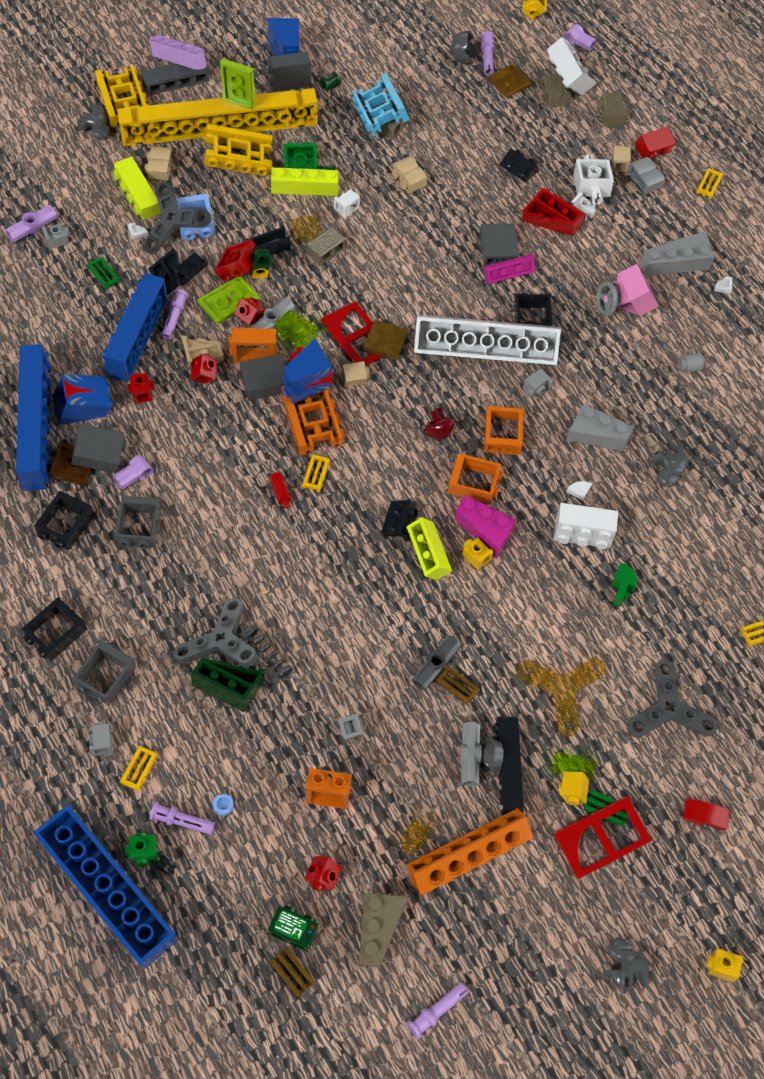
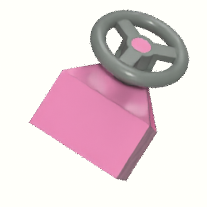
M638 264L618 273L616 286L609 281L603 282L599 286L596 295L597 308L606 317L611 316L615 312L616 307L637 315H643L659 307L648 281ZM605 287L610 288L607 294L603 293ZM601 299L603 300V302H604V304H605V310H604V308H603V306H602Z

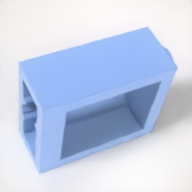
M208 194L176 198L179 208L206 209L212 217L210 224L203 228L179 227L182 240H192L199 237L208 238L215 235V226Z

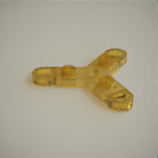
M593 658L565 676H561L531 661H523L517 668V675L521 680L554 695L558 730L563 736L572 737L579 729L575 694L601 678L606 671V666L602 660ZM593 664L598 665L601 671L594 673L591 671L590 666ZM529 667L533 673L529 676L524 675L522 668ZM562 684H565V687L569 688L567 689L566 693H563L561 689H558L561 687ZM563 723H572L574 729L572 731L565 730Z

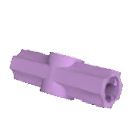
M48 205L35 213H25L21 221L5 229L9 239L12 242H16L28 234L35 235L39 233L42 226L58 217L54 208Z

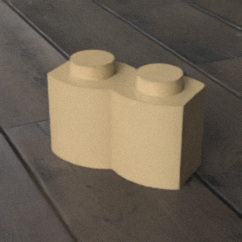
M152 146L151 150L147 152L148 164H145V174H148V179L169 180L173 158L172 148Z
M411 156L393 163L392 174L395 179H399L404 190L406 189L409 193H412L427 186L425 172Z

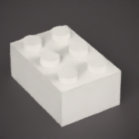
M560 503L555 520L553 540L562 544L576 543L582 547L590 545L596 546L598 549L610 548L617 532L618 511Z

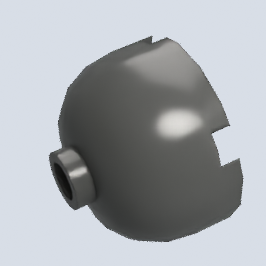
M470 30L456 34L452 39L451 45H449L450 54L461 64L473 63L471 59H475L476 46L471 40L474 39V36Z

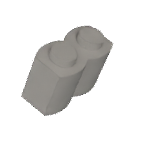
M645 157L630 163L628 172L645 194L662 188L664 175L656 169L655 163L650 158Z

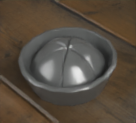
M490 737L485 740L482 747V769L487 774L500 770L503 762V746L501 742Z

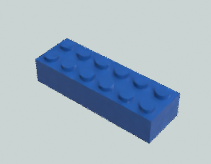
M144 273L142 279L138 280L135 293L131 294L128 307L124 308L123 317L117 322L116 331L111 335L109 345L102 354L108 377L129 382V376L132 375L168 300L164 278Z

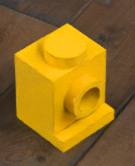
M478 537L475 540L469 539L464 543L462 555L477 570L492 560L493 550H489Z

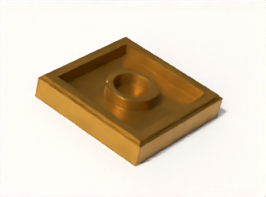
M513 63L488 76V80L506 98L532 86V82Z
M375 320L363 350L397 360L408 335V329Z

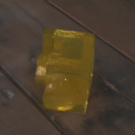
M412 818L399 842L402 850L408 854L415 853L418 855L431 832V827ZM414 833L418 838L412 839L410 835Z

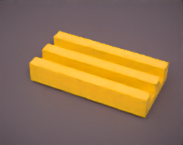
M708 168L696 193H701L702 196H709L708 198L712 199L723 177V173ZM711 173L713 175L704 190L702 187ZM715 176H719L711 192H709L708 190Z
M312 454L302 488L314 489L317 492L321 491L330 458ZM318 460L312 482L308 483L314 462ZM323 461L325 464L318 485H315Z
M764 620L741 628V632L749 647L764 642V636L753 640L750 639L751 637L763 634L764 628L747 633L748 631L763 627Z
M139 745L120 780V784L139 792L158 757V753ZM144 752L145 754L141 762L139 763L133 777L130 781H128L127 779L132 769L134 768L140 754ZM149 755H151V758H150V760L148 761V763H147V765H146V767H145V769H144V771H143L141 777L139 778L137 784H134L135 781H136V779H137V777H138V775H139V773L141 772V770H142V768H143V766H144V764H145L147 758L149 757Z

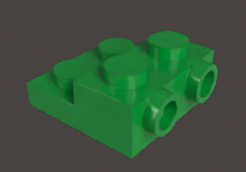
M288 142L283 144L284 168L318 169L316 143L304 142L303 144H296L295 142Z

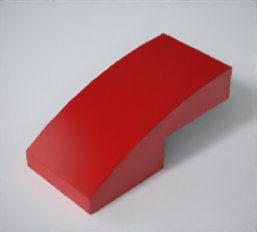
M687 798L684 804L683 819L697 825L706 824L719 830H727L730 809Z

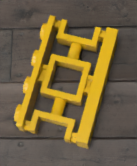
M130 64V69L123 67V74L109 76L108 71H105V74H102L101 70L95 71L96 81L111 128L118 127L117 123L119 122L118 115H115L112 104H114L115 109L131 107L132 110L134 107H139L137 99H139L141 106L149 105V103L146 104V93L142 92V81H138L140 79L138 69L135 70L133 64ZM130 76H132L135 87L130 82ZM105 81H107V84L110 87V92H108ZM126 92L131 93L130 97L120 99L116 98L117 94Z
M207 124L204 140L205 143L213 144V150L206 149L204 166L261 176L270 175L272 160L264 159V153L270 154L272 135ZM231 148L245 150V156L231 153ZM218 152H224L226 155L218 154Z

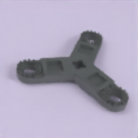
M161 182V184H158L159 186H156L155 193L162 217L150 231L149 236L144 239L142 248L148 254H155L176 227H206L211 222V214L206 209L179 208L173 187L167 182ZM168 188L165 194H161L163 189ZM205 215L204 220L199 221L200 217ZM154 242V246L151 249L148 248L149 244Z
M232 598L224 604L213 632L178 645L173 651L176 661L180 664H185V662L188 663V661L193 659L197 660L220 651L241 665V667L253 666L258 660L255 649L235 636L244 611L242 601L238 598ZM238 605L236 609L230 610V607ZM184 650H185V651H188L187 654H185V655H183V656H179V655L182 654V651H183V652H184ZM244 655H251L250 658L243 660Z
M668 660L658 661L654 667L658 702L629 720L627 724L628 733L632 737L640 738L667 721L672 720L702 736H712L718 728L717 721L712 716L679 701L674 665ZM659 667H668L670 673L662 674ZM666 703L674 706L673 712L665 709ZM702 722H709L712 725V730L703 729ZM632 724H641L643 730L641 732H636L632 728Z

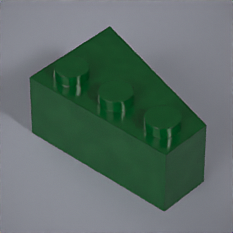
M201 658L191 673V686L245 712L264 683L265 669L253 670L241 667V665L237 667L227 665V662Z

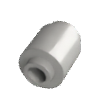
M701 353L682 355L677 361L678 369L680 372L684 371L685 373L703 370V367L706 365L705 357Z

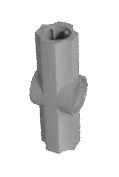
M288 297L283 298L273 308L266 309L264 316L251 328L277 330L280 327V323L295 310V305Z
M467 722L462 724L461 758L459 759L461 763L460 781L461 785L473 787L479 785V764H481L482 757L480 724Z

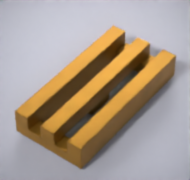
M447 666L436 679L439 685L466 705L480 691L479 687L450 666ZM447 673H450L452 676H454L455 678H457L459 681H461V682H462L463 684H465L467 687H469L470 689H472V690H473L472 693L469 692V691H468L467 689H465L461 684H459L457 681H454L452 678H450V677H449L448 675H446V674H447ZM443 678L447 680L449 683H451L453 686H455L457 689L462 691L464 694H466L468 698L462 693H460L458 690H456L454 687H452L450 684L445 682Z
M287 947L269 961L297 998L315 983ZM285 955L289 957L308 981L306 985L285 960ZM279 960L301 986L299 991L278 966L277 962Z

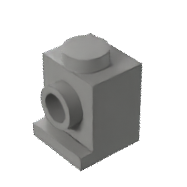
M62 223L47 228L45 226L41 227L49 250L69 244L68 237H70V233L67 227H63Z
M539 369L525 379L524 393L532 398L537 395L541 396L546 390H551L553 380L542 369Z
M358 714L338 720L344 740L353 739L364 734V723Z
M103 722L95 723L92 726L93 733H89V750L91 755L113 754L110 725Z

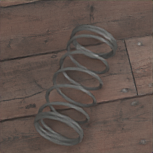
M256 624L248 626L238 635V638L241 639L248 632L242 640L246 643L248 641L246 637L254 630L249 636L253 638L257 634L259 627ZM265 635L259 636L256 640H254V642H253L250 646H251V647L255 646V645H253V644H254L258 639H260L261 637H263V638H262L259 642H257L255 645H258L259 643H261V642L264 640ZM269 642L258 651L257 656L267 651L272 646V643ZM279 650L273 651L264 662H256L255 664H262L261 669H263L264 663L272 660ZM276 652V654H275L274 656H272L269 660H267L272 654H274V653ZM285 658L280 659L270 670L265 671L268 672L267 677L273 685L281 683L283 680L277 679L280 677L286 679L293 671V667L287 665L279 669L272 678L269 677L270 672L281 666ZM289 669V670L286 671L284 674H282L280 677H277V676H278L279 674H281L283 671Z

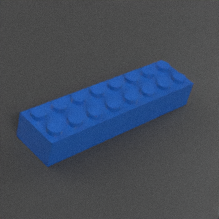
M42 344L20 346L16 474L23 491L45 490L46 483L50 482L49 472L46 471V467L50 466V458L47 455V450H50V441L47 439V435H50V424L47 423V419L51 418L50 408H48V404L51 403V395L48 392V388H51V379L48 377V373H51V363L48 362V353L44 352Z
M66 805L33 832L37 840L142 970L146 969L178 941L173 930L69 805Z

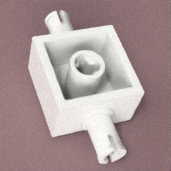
M587 154L583 159H576L573 176L577 195L581 192L584 197H592L594 205H596V200L597 205L603 202L602 197L611 196L614 179L610 161L594 159L592 154H590V158L589 154Z

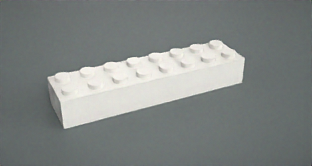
M417 315L414 353L557 365L561 329L553 326Z

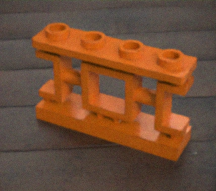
M281 386L282 399L299 455H305L309 450L313 452V443L330 440L332 447H335L336 444L341 447L345 434L343 428L340 429L339 414L334 412V409H336L335 402L329 396L331 390L322 391L326 407L323 400L312 401V399L320 397V393L300 400L305 401L306 404L298 405L297 413L294 403L291 402L289 397L286 398L282 388L284 386ZM321 411L323 419L306 422L304 413ZM329 420H331L336 437H334L332 430L326 432L321 430L322 428L329 427ZM301 426H303L304 432L313 430L315 434L307 436V443L305 442Z

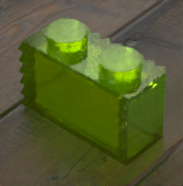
M288 310L277 322L278 334L282 338L291 340L297 347L305 348L318 336V327L291 310Z

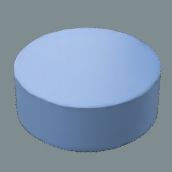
M227 794L217 795L212 803L213 810L220 816L230 814L234 808L233 799Z

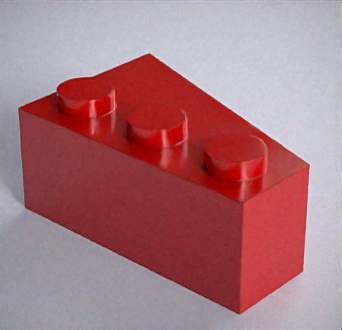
M542 188L522 210V221L573 236L583 224L584 213L545 188Z

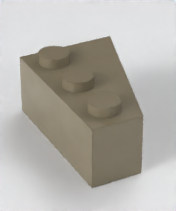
M365 893L359 965L381 967L406 907L408 897Z

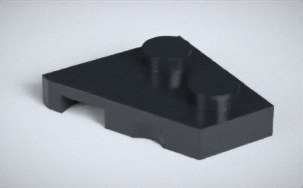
M173 248L148 268L152 275L164 278L167 295L180 286L178 252Z

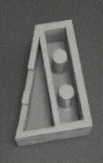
M584 404L568 432L566 442L573 441L583 443V445L591 444L601 448L623 451L631 437L634 426Z

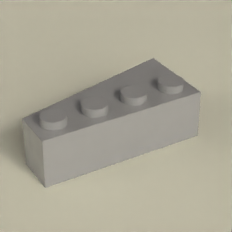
M703 231L644 250L640 264L644 276L710 270L714 254L707 233Z

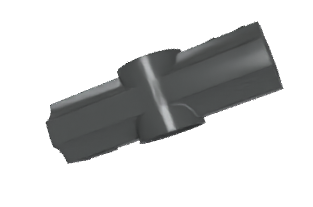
M447 635L436 650L429 654L428 660L412 678V682L418 689L426 691L436 677L444 671L447 663L461 647L456 638ZM432 661H439L441 664L434 665Z

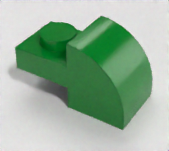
M621 562L611 585L618 589L612 605L620 607L622 602L626 603L629 593L633 594L637 586L635 572L628 565Z

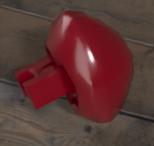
M438 407L430 412L433 421L426 424L424 432L435 440H444L452 432L454 420L450 417H445L442 407Z

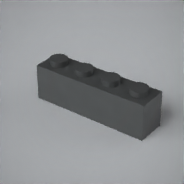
M175 63L141 71L142 82L148 96L209 82L207 66L203 69L195 70Z

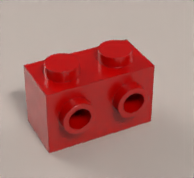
M668 126L643 134L635 141L641 158L648 157L650 159L657 157L661 153L663 155L668 154L676 144Z

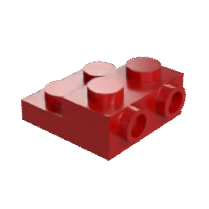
M250 239L225 248L214 269V272L221 280L228 281L235 276L241 277L250 271L253 263L250 255L255 246L253 240Z

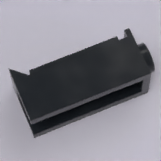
M284 226L245 240L252 239L255 243L250 255L252 259L255 249H270L271 255L284 250L291 251L290 238L285 236Z

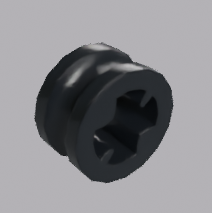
M163 855L160 856L159 862H155V866L169 876L171 875V869L176 868V865Z

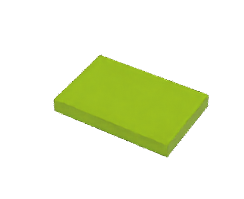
M222 58L220 69L223 100L254 110L256 106L254 68Z
M235 277L197 299V303L219 325L236 315L234 312L237 308V303L242 298L253 297L260 301V296L242 277Z

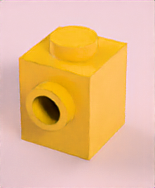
M563 772L562 783L559 784V794L569 805L578 806L579 803L586 804L589 779L584 772Z
M717 948L712 954L709 953L706 966L709 967L708 974L735 982L740 976L743 956Z

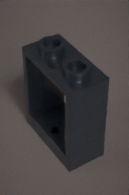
M516 294L514 300L515 323L553 326L551 295ZM520 308H544L545 323L521 322Z
M59 491L35 523L36 535L43 541L49 540L53 542L59 549L66 548L70 550L94 517V510L91 505ZM60 506L80 515L66 536L46 527Z
M59 597L21 628L24 633V641L29 646L35 645L38 648L36 652L43 659L47 657L50 661L54 660L88 630L85 622ZM58 612L73 627L48 648L33 632Z

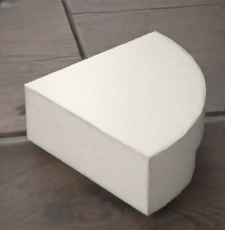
M136 223L127 224L132 239L149 235L145 227L138 226Z
M725 277L717 282L714 291L731 293L732 277Z
M585 481L575 482L568 487L566 492L584 500L592 483Z

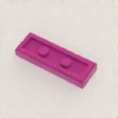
M529 254L484 266L486 283L491 284L535 272L534 255Z

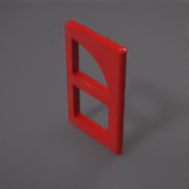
M356 301L320 319L352 363L364 361L365 366L384 357L373 353L361 359L349 344L369 334L373 325ZM355 310L367 326L344 337L341 331L342 322L347 315Z
M628 796L553 833L577 879L652 842ZM625 810L640 840L616 852L600 821ZM591 826L607 857L582 869L578 857V844L583 832Z

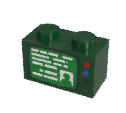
M278 906L267 929L268 934L308 952L319 929V923L310 915L305 914L303 917L297 914V910L290 906Z

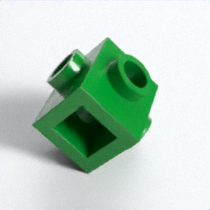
M137 833L133 837H129V844L125 845L126 857H129L132 864L146 866L148 862H158V847L155 835Z

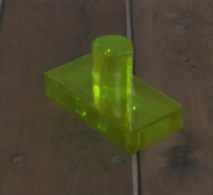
M555 752L551 773L563 776V772H584L589 782H592L596 761L582 758L579 755L572 756Z

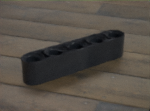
M497 716V741L501 742L503 746V762L499 770V785H501L500 804L503 805L501 814L505 815L517 808L523 813L524 800L518 717Z

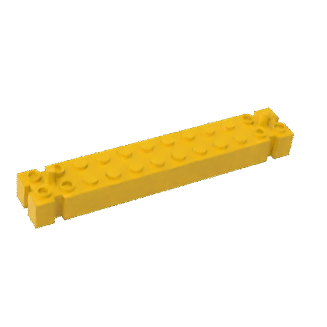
M315 88L302 89L301 93L298 90L255 94L256 106L254 110L224 101L223 98L139 106L132 108V110L131 107L120 108L117 110L123 146H132L140 142L150 144L204 138L207 124L251 132L299 128L298 125H305V127L317 126L318 102Z

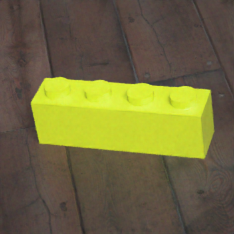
M133 157L115 162L113 175L116 181H120L122 191H126L129 203L134 204L133 208L136 215H140L142 220L160 214L161 210L158 199Z
M272 168L271 193L338 196L339 170Z

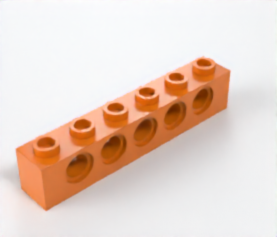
M517 808L406 864L414 888L420 895L429 893L442 884L449 883L452 879L470 872L477 866L486 864L491 859L507 853L514 847L525 844L533 838L528 819Z

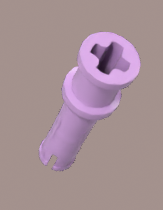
M485 31L480 35V40L482 41L481 51L484 57V74L488 75L489 70V75L494 73L492 53L495 49L493 44L494 34Z
M181 289L173 291L174 297L169 303V314L161 333L163 339H172L179 315L184 311V303L189 295Z
M156 801L153 804L149 820L152 821L156 819L166 822L168 826L176 824L212 835L216 823L178 812L176 807L168 808L159 805V802Z
M459 982L431 1007L423 1008L421 1014L414 1020L406 1022L408 1029L415 1038L419 1040L423 1032L429 1027L436 1025L438 1018L469 994L465 986Z

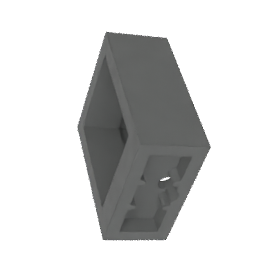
M121 496L114 535L117 545L121 547L138 546L142 549L155 548L162 508L160 499ZM127 512L154 514L150 536L124 534Z
M100 640L72 679L78 692L82 694L88 693L95 702L109 705L137 666L135 659ZM102 657L124 668L106 694L85 683V680Z

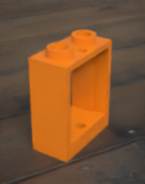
M232 328V335H229L228 344L230 346V356H233V363L277 355L276 329ZM238 345L268 346V348H241Z
M496 405L487 406L484 452L520 455L523 441V409L499 407ZM491 418L517 420V439L490 437Z
M458 453L447 493L461 497L467 495L477 501L491 504L492 498H497L499 488L496 487L497 482L501 483L502 480L501 464ZM462 468L492 475L493 480L489 492L458 484Z
M309 768L306 783V803L347 810L352 774Z

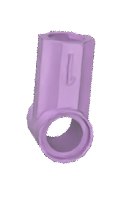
M574 24L564 34V39L571 43V45L577 44L588 51H591L597 42V39L584 33L583 28L578 24Z
M137 455L131 459L127 467L114 474L113 479L120 489L123 490L138 479L144 480V477L150 476L153 473V468L142 455Z

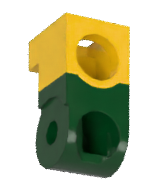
M270 249L254 250L253 263L250 267L252 278L268 277L271 259ZM264 270V273H257L256 271Z

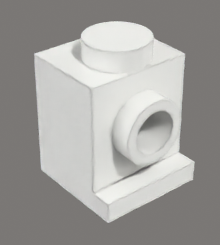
M351 189L343 193L339 198L334 197V209L345 218L360 207V196Z
M581 192L570 203V205L584 213L583 222H586L588 218L592 219L596 213V205L585 198Z

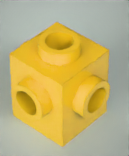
M523 0L522 11L530 19L539 17L542 13L546 12L547 0Z

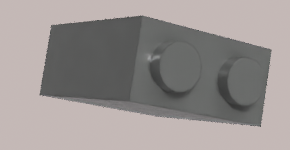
M308 52L270 57V64H267L271 76H268V82L274 91L311 86V61Z
M514 223L481 224L479 237L483 267L519 257Z
M282 354L240 362V372L248 401L282 394L281 386H284L282 377L284 376V368L288 365L287 360L284 361Z
M79 423L71 464L117 473L118 467H122L124 456H121V451H125L126 440H123L124 432Z

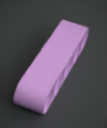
M153 36L149 39L154 57L195 70H200L207 66L204 49L164 36Z

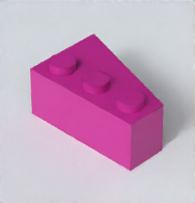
M467 495L463 497L455 514V520L475 538L478 537L489 550L492 549L493 556L497 559L514 530L516 519Z

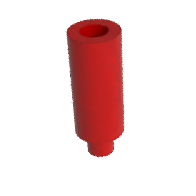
M273 473L269 476V480L278 503L282 504L284 509H287L291 506V496L282 473Z

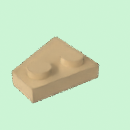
M181 336L189 367L192 359L201 354H208L218 361L224 360L220 342L207 341L201 338L191 340L187 336Z

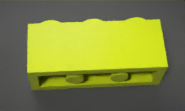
M421 517L408 525L407 529L424 575L438 580L452 572L434 522Z

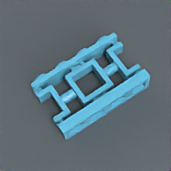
M387 73L381 75L382 81H376L377 86L365 92L362 89H359L358 93H356L355 89L352 90L354 105L368 133L372 132L374 137L377 136L375 131H382L381 125L395 119L396 123H399L401 118L404 123L410 120ZM383 88H386L387 92L389 93L388 95H386ZM361 99H363L366 106L363 107ZM386 101L385 104H383V105H381V106H379V107H377V108H375V109H373V110L371 109V108H373V107H375V106H377V105H379V104H381V103H383V102ZM393 105H395L398 112H395L394 108L392 107ZM369 117H372L374 124L371 123Z

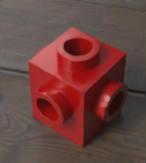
M250 297L242 298L237 303L234 313L241 322L254 325L264 316L266 309L259 305L257 299Z
M201 354L193 358L190 365V379L202 384L215 380L218 371V360L208 354Z
M137 373L129 376L128 392L129 395L133 394L135 404L153 401L151 390H154L153 380L148 379L147 373Z
M314 856L304 880L312 884L311 888L318 892H323V890L333 891L342 866L329 857Z

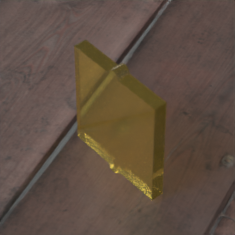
M317 214L290 219L296 243L307 242L312 238L315 239L322 232Z

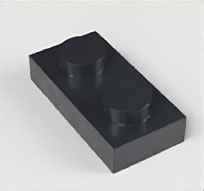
M195 253L179 265L180 284L184 286L207 266V261Z

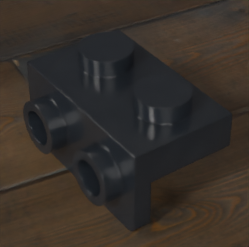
M510 148L499 164L500 167L525 183L528 182L535 171H539L537 162L532 158L526 159L524 154L518 149L514 151Z
M411 500L390 502L381 532L383 536H401L405 542L410 541L411 537L407 526L416 521L418 517V509Z

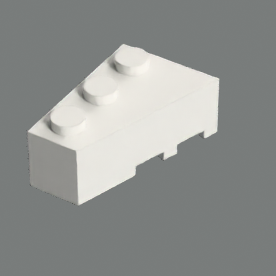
M561 37L547 49L550 54L548 57L556 65V72L563 77L564 80L562 82L566 88L570 87L580 95H583L597 84L594 79L587 75L588 69L586 67L583 68L579 61L580 57L566 39Z

